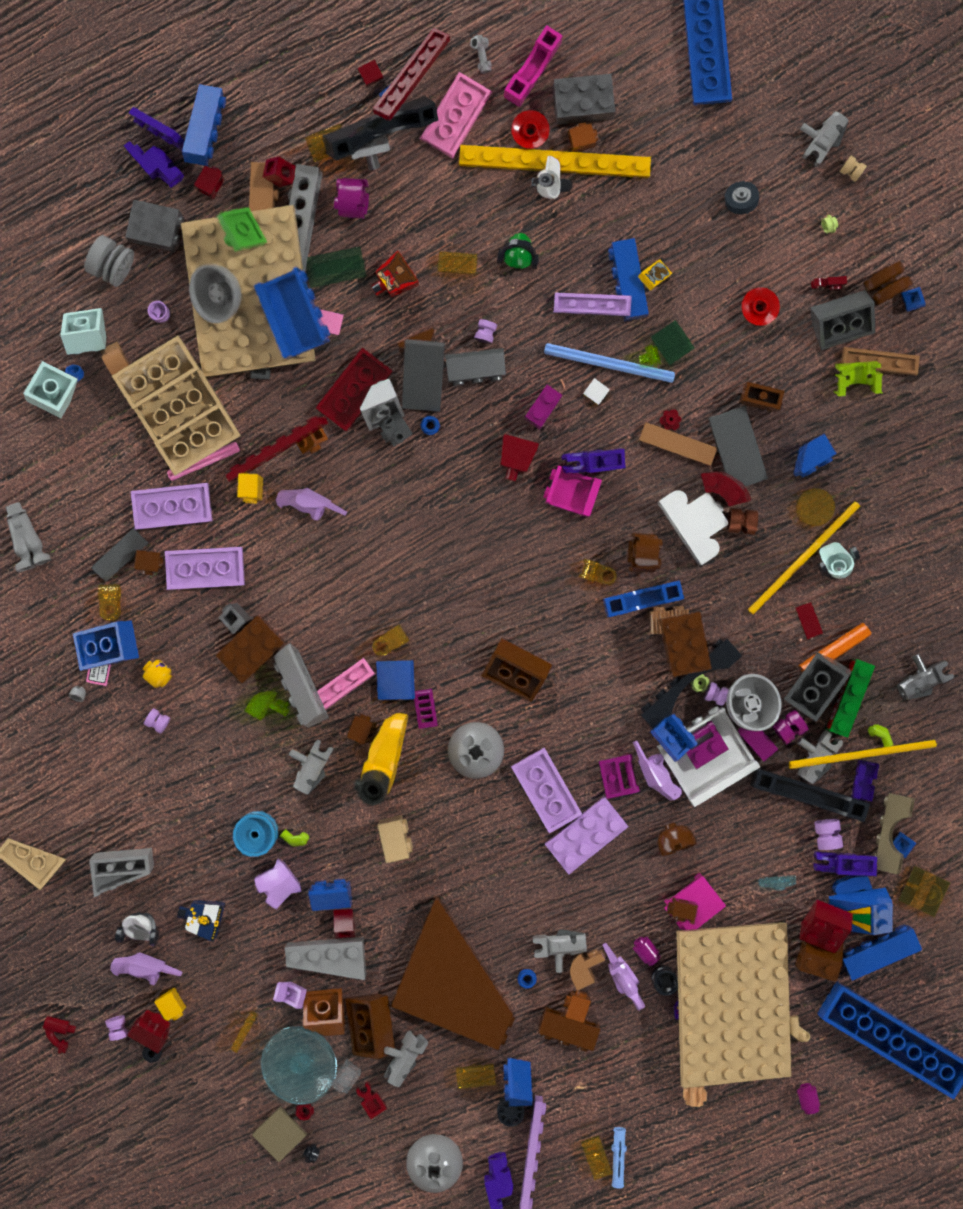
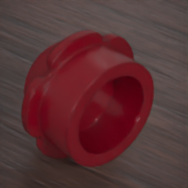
M303 1101V1103L300 1102L296 1105L295 1114L300 1120H308L314 1114V1107L311 1106L310 1102Z

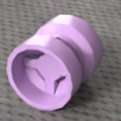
M154 301L148 306V314L155 322L161 324L169 320L170 310L163 302Z
M480 319L478 322L479 329L475 333L474 339L492 344L494 339L492 335L496 331L497 324Z
M710 682L704 699L715 701L717 705L723 706L729 689L726 687L720 688L716 683Z
M153 708L148 714L144 725L153 727L157 733L162 734L171 718L161 715L158 710Z
M124 1015L112 1017L105 1021L106 1027L110 1031L108 1034L110 1041L127 1037L128 1029L124 1025L126 1022Z

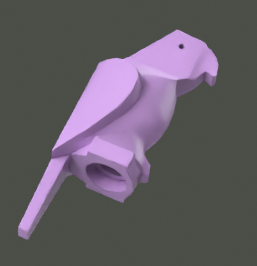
M309 488L281 490L276 498V503L280 508L291 505L303 513H309L313 520H320L326 507L340 514H347L345 510L331 503V500Z
M634 741L633 744L640 760L638 762L648 786L657 790L668 800L679 798L682 788L673 784L668 770L663 765L664 758L662 754H655L646 758L638 741Z
M607 943L602 944L609 958V971L620 994L625 993L626 996L630 997L638 1011L643 1009L645 1004L637 988L639 980L621 957H616Z
M140 952L129 957L114 958L110 969L116 976L119 974H129L136 978H145L151 985L157 983L161 972L176 976L182 975V971L165 965L164 961Z

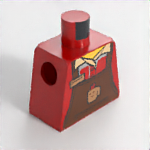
M397 251L376 270V276L379 281L373 284L371 288L376 296L386 290L390 297H394L419 286V281L400 252Z

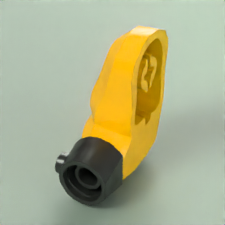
M396 713L385 719L378 734L371 743L368 759L363 765L361 779H356L354 790L358 791L360 800L367 805L375 806L383 802L392 788L401 755L408 714Z

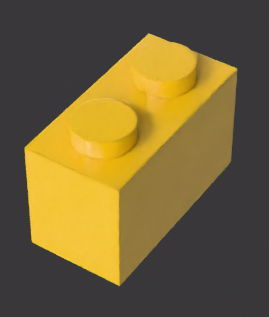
M238 474V497L243 499L245 503L257 504V500H262L263 477L258 474Z

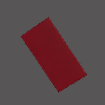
M811 602L795 608L807 639L823 634Z

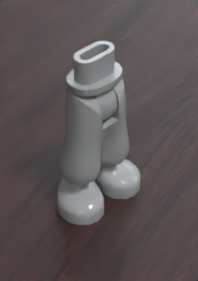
M17 502L7 506L8 515L6 517L13 549L16 556L21 558V561L15 566L16 572L26 571L51 561L50 555L43 553L42 542L36 534L26 510L22 509L21 503Z

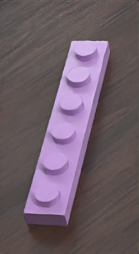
M538 1095L534 1097L519 1209H532L533 1198H530V1193L535 1190L533 1172H537L538 1160H535L536 1153H540L541 1141H538V1136L543 1132L541 1115H545L546 1103H543L542 1096Z

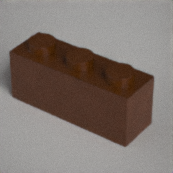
M544 1007L538 1025V1033L541 1034V1037L549 1040L552 1038L558 1039L561 1044L567 1046L570 1044L576 1045L579 1050L588 1052V1050L594 1051L601 1030L597 1023L585 1020L584 1023L566 1018L564 1012Z

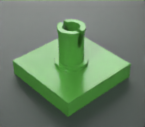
M249 207L222 212L217 216L226 234L224 241L228 246L233 247L235 252L263 246L267 242Z

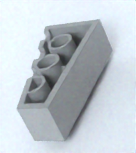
M364 937L287 942L285 946L286 967L361 980L366 978Z

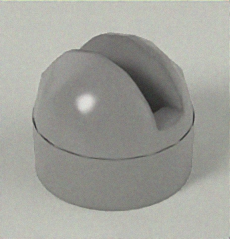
M75 686L71 689L69 697L77 702H83L86 690L83 687Z

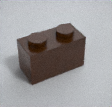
M746 382L742 388L739 404L777 412L781 408L785 391Z

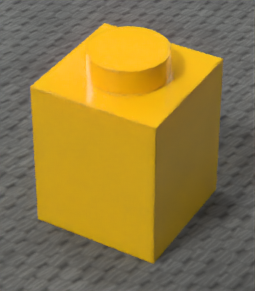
M175 987L159 996L154 1002L167 1021L170 1019L175 1021L180 1018L186 1008Z

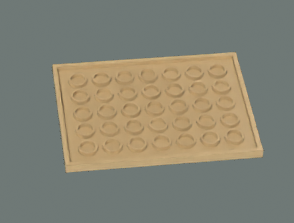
M293 205L252 211L267 242L263 246L236 252L233 247L225 243L224 237L226 234L217 217L181 223L189 284L191 276L197 268L203 265L214 264L232 272L241 287V303L237 312L230 319L222 323L206 321L197 313L193 306L201 370L205 377L316 361L314 349L289 360L282 357L254 288L255 284L260 282L264 284L293 271L294 267L303 270L295 207Z
M778 922L677 931L681 1086L683 1088L791 1077L787 923Z

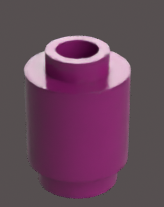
M641 936L634 941L633 950L645 964L652 966L660 959L659 950L648 937L643 938Z
M810 1083L800 1085L797 1093L801 1109L804 1110L805 1114L819 1112L820 1101L816 1087Z

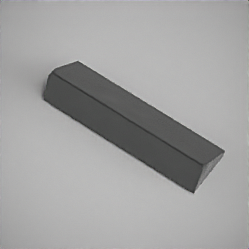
M132 529L91 568L107 582L135 557L136 550H142L149 543L137 530Z

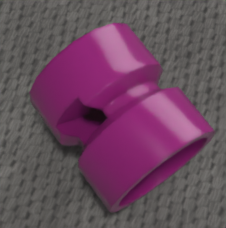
M792 710L785 715L784 720L780 718L772 725L774 731L785 745L793 741L795 735L800 736L808 731L806 723L796 710Z

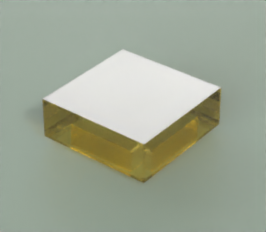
M594 378L583 395L596 405H599L610 389Z

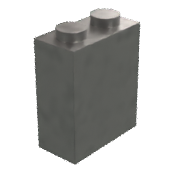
M133 200L125 238L132 243L174 251L175 246L178 247L180 235H178L179 228H181V223H184V217L179 209Z

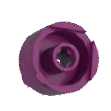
M356 178L337 179L338 198L335 197L334 208L338 210V215L345 218L365 219L364 215H367L369 194L365 191V188H369L368 181Z

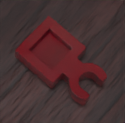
M847 276L827 277L824 279L815 278L811 281V289L830 288V291L842 290L847 284Z
M365 1082L367 1091L363 1092L357 1087L356 1092L358 1096L364 1098L361 1101V1105L369 1118L372 1119L387 1110V1105L378 1091L372 1094L370 1083Z

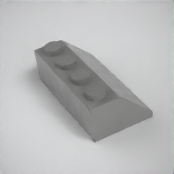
M291 644L286 645L273 656L276 661L273 665L277 673H281L283 677L281 683L284 689L289 690L291 705L293 708L296 707L299 712L297 714L298 721L301 725L304 724V726L309 728L328 719L329 716L299 650Z

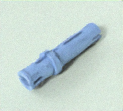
M623 1127L614 1128V1144L612 1145V1187L614 1188L624 1187V1158L627 1146L625 1145L626 1129Z

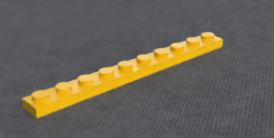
M460 145L459 166L542 171L546 168L547 156H552L560 163V173L637 178L650 177L651 157Z

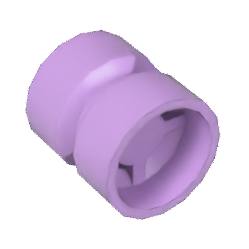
M823 819L814 822L815 831L819 834L817 838L819 850H833L843 847L842 836L838 833L841 831L839 819Z

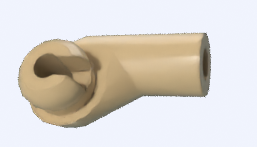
M791 1015L790 1034L800 1042H808L810 1034L799 1026V1016Z

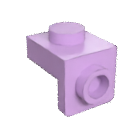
M278 982L273 1001L285 1002L296 1009L302 1008L307 989L293 982Z

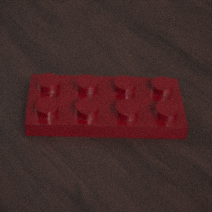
M362 347L317 405L316 409L347 432L361 414L360 407L371 386L379 381L387 380L393 371Z

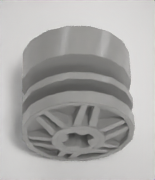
M101 235L95 240L87 254L84 265L85 271L97 278L103 275L105 282H110L114 287H118L125 280L131 269L134 251L129 248L126 249L122 244L116 247L114 240Z

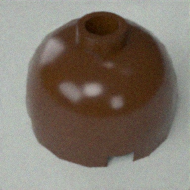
M676 822L666 825V830L660 833L657 841L661 856L671 855L677 851L686 850L697 845L693 832L684 825L677 826Z

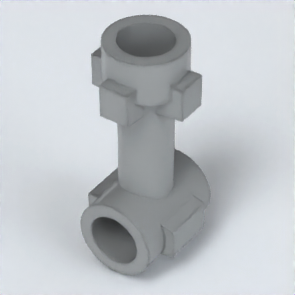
M476 35L471 38L470 46L473 49H477L480 60L478 70H480L481 74L491 72V61H487L485 52L489 41L482 35Z

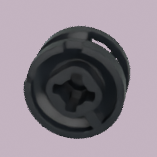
M504 1096L497 1105L498 1119L505 1126H516L524 1118V1106H509V1101H505Z

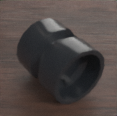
M659 965L654 968L651 980L657 992L665 996L675 993L678 989V977L674 970L668 965Z

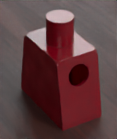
M504 434L500 466L507 468L506 480L516 482L518 472H527L539 447V443Z
M146 1010L136 1019L126 1036L158 1054L168 1039L170 1023L163 1019L159 1013Z

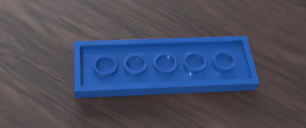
M683 0L693 105L731 102L732 91L723 0Z

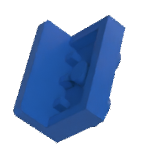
M674 714L666 717L651 731V734L674 762L682 758L691 748L698 745L693 734L688 732L683 726L682 721Z

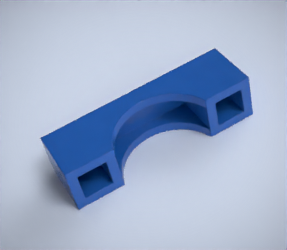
M679 580L603 598L607 617H613L683 600L684 596Z

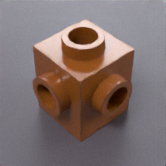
M321 428L298 442L297 446L302 454L308 452L313 454L321 449L320 445L327 441L328 438Z

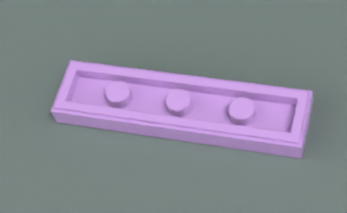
M555 293L554 313L630 316L632 297L623 295Z

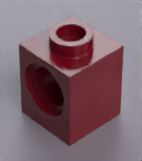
M280 156L266 159L262 177L278 187L288 186L293 183L296 166Z
M204 166L194 184L195 188L214 199L225 180L221 174L222 171L214 166H211V168Z

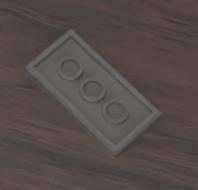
M405 340L402 408L440 412L445 343Z
M743 406L708 418L725 473L741 481L744 486L767 480L766 470L746 407Z

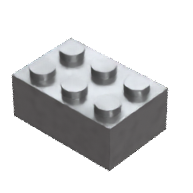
M612 74L554 79L553 96L556 125L611 120L614 118L615 103Z

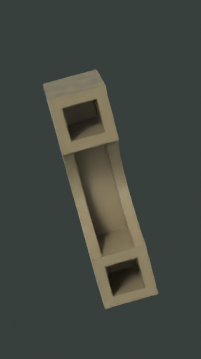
M889 793V796L885 797L884 807L886 811L885 815H882L880 819L882 831L876 839V845H879L878 851L873 855L877 856V870L893 874L901 873L904 855L894 846L892 833L899 821L912 817L915 798Z

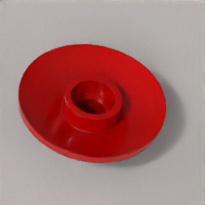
M527 110L518 114L513 120L511 133L515 142L526 149H535L542 146L548 139L550 132L546 117L534 110ZM532 129L534 133L529 135L527 130Z
M758 287L750 290L744 296L741 310L748 322L756 326H764L776 319L779 314L780 303L773 291L764 287ZM761 305L762 311H758L756 306Z

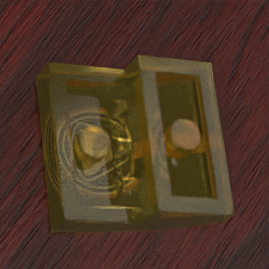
M914 866L899 901L935 917L950 882Z

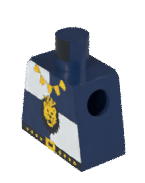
M194 900L190 908L179 907L177 918L187 920L185 930L214 942L219 931L225 902Z

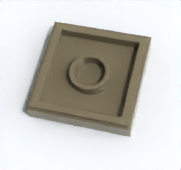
M281 1106L252 1134L278 1162L307 1135Z

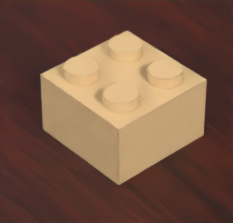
M402 815L379 820L378 829L386 863L409 858L413 845L411 837L407 838L406 834L409 830L407 819H403Z

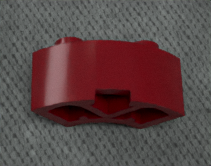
M717 471L701 474L705 493L714 492L721 495L726 500L728 506L752 500L743 483L733 476Z

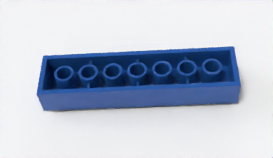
M837 981L817 1012L822 1020L953 1100L963 1086V1058L840 982Z

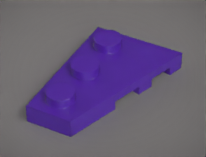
M135 107L131 108L129 114L134 118L133 122L141 128L146 127L153 135L160 136L168 144H172L181 151L183 150L185 141L175 130Z

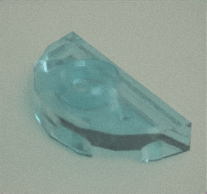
M795 875L758 879L759 886L774 888L776 891L785 890V887L796 884Z

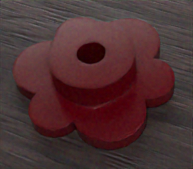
M672 409L670 412L666 410L663 412V416L660 417L659 422L661 425H664L666 430H677L682 418L678 416L677 410Z

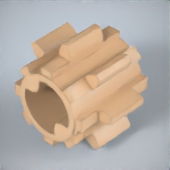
M704 1086L683 1088V1098L686 1100V1105L700 1107L707 1101V1092Z

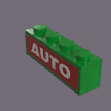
M851 659L848 669L852 672L839 690L825 730L846 738L849 737L873 674L874 665L859 659Z

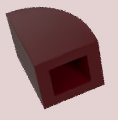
M353 909L333 910L336 939L354 938Z

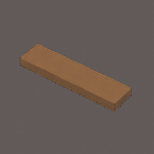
M844 347L841 364L878 361L881 364V368H876V371L917 376L920 356Z
M647 422L644 423L638 440L707 466H711L717 447Z

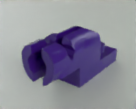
M129 141L124 145L129 154L152 180L158 176L171 188L184 178L183 173L178 167L174 166L173 161L162 149L153 146L144 153L138 144L134 146Z
M622 448L563 454L561 459L567 462L579 461V463H576L577 466H562L564 473H593L626 468L625 450Z
M814 852V857L817 860L829 861L828 865L813 863L815 871L834 872L839 875L877 876V856L839 852Z
M498 1152L488 1157L489 1175L484 1176L491 1209H503L501 1198L511 1196L513 1190L510 1169L507 1167L506 1153Z

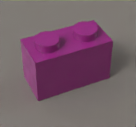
M546 385L524 419L538 429H541L563 395L549 385Z

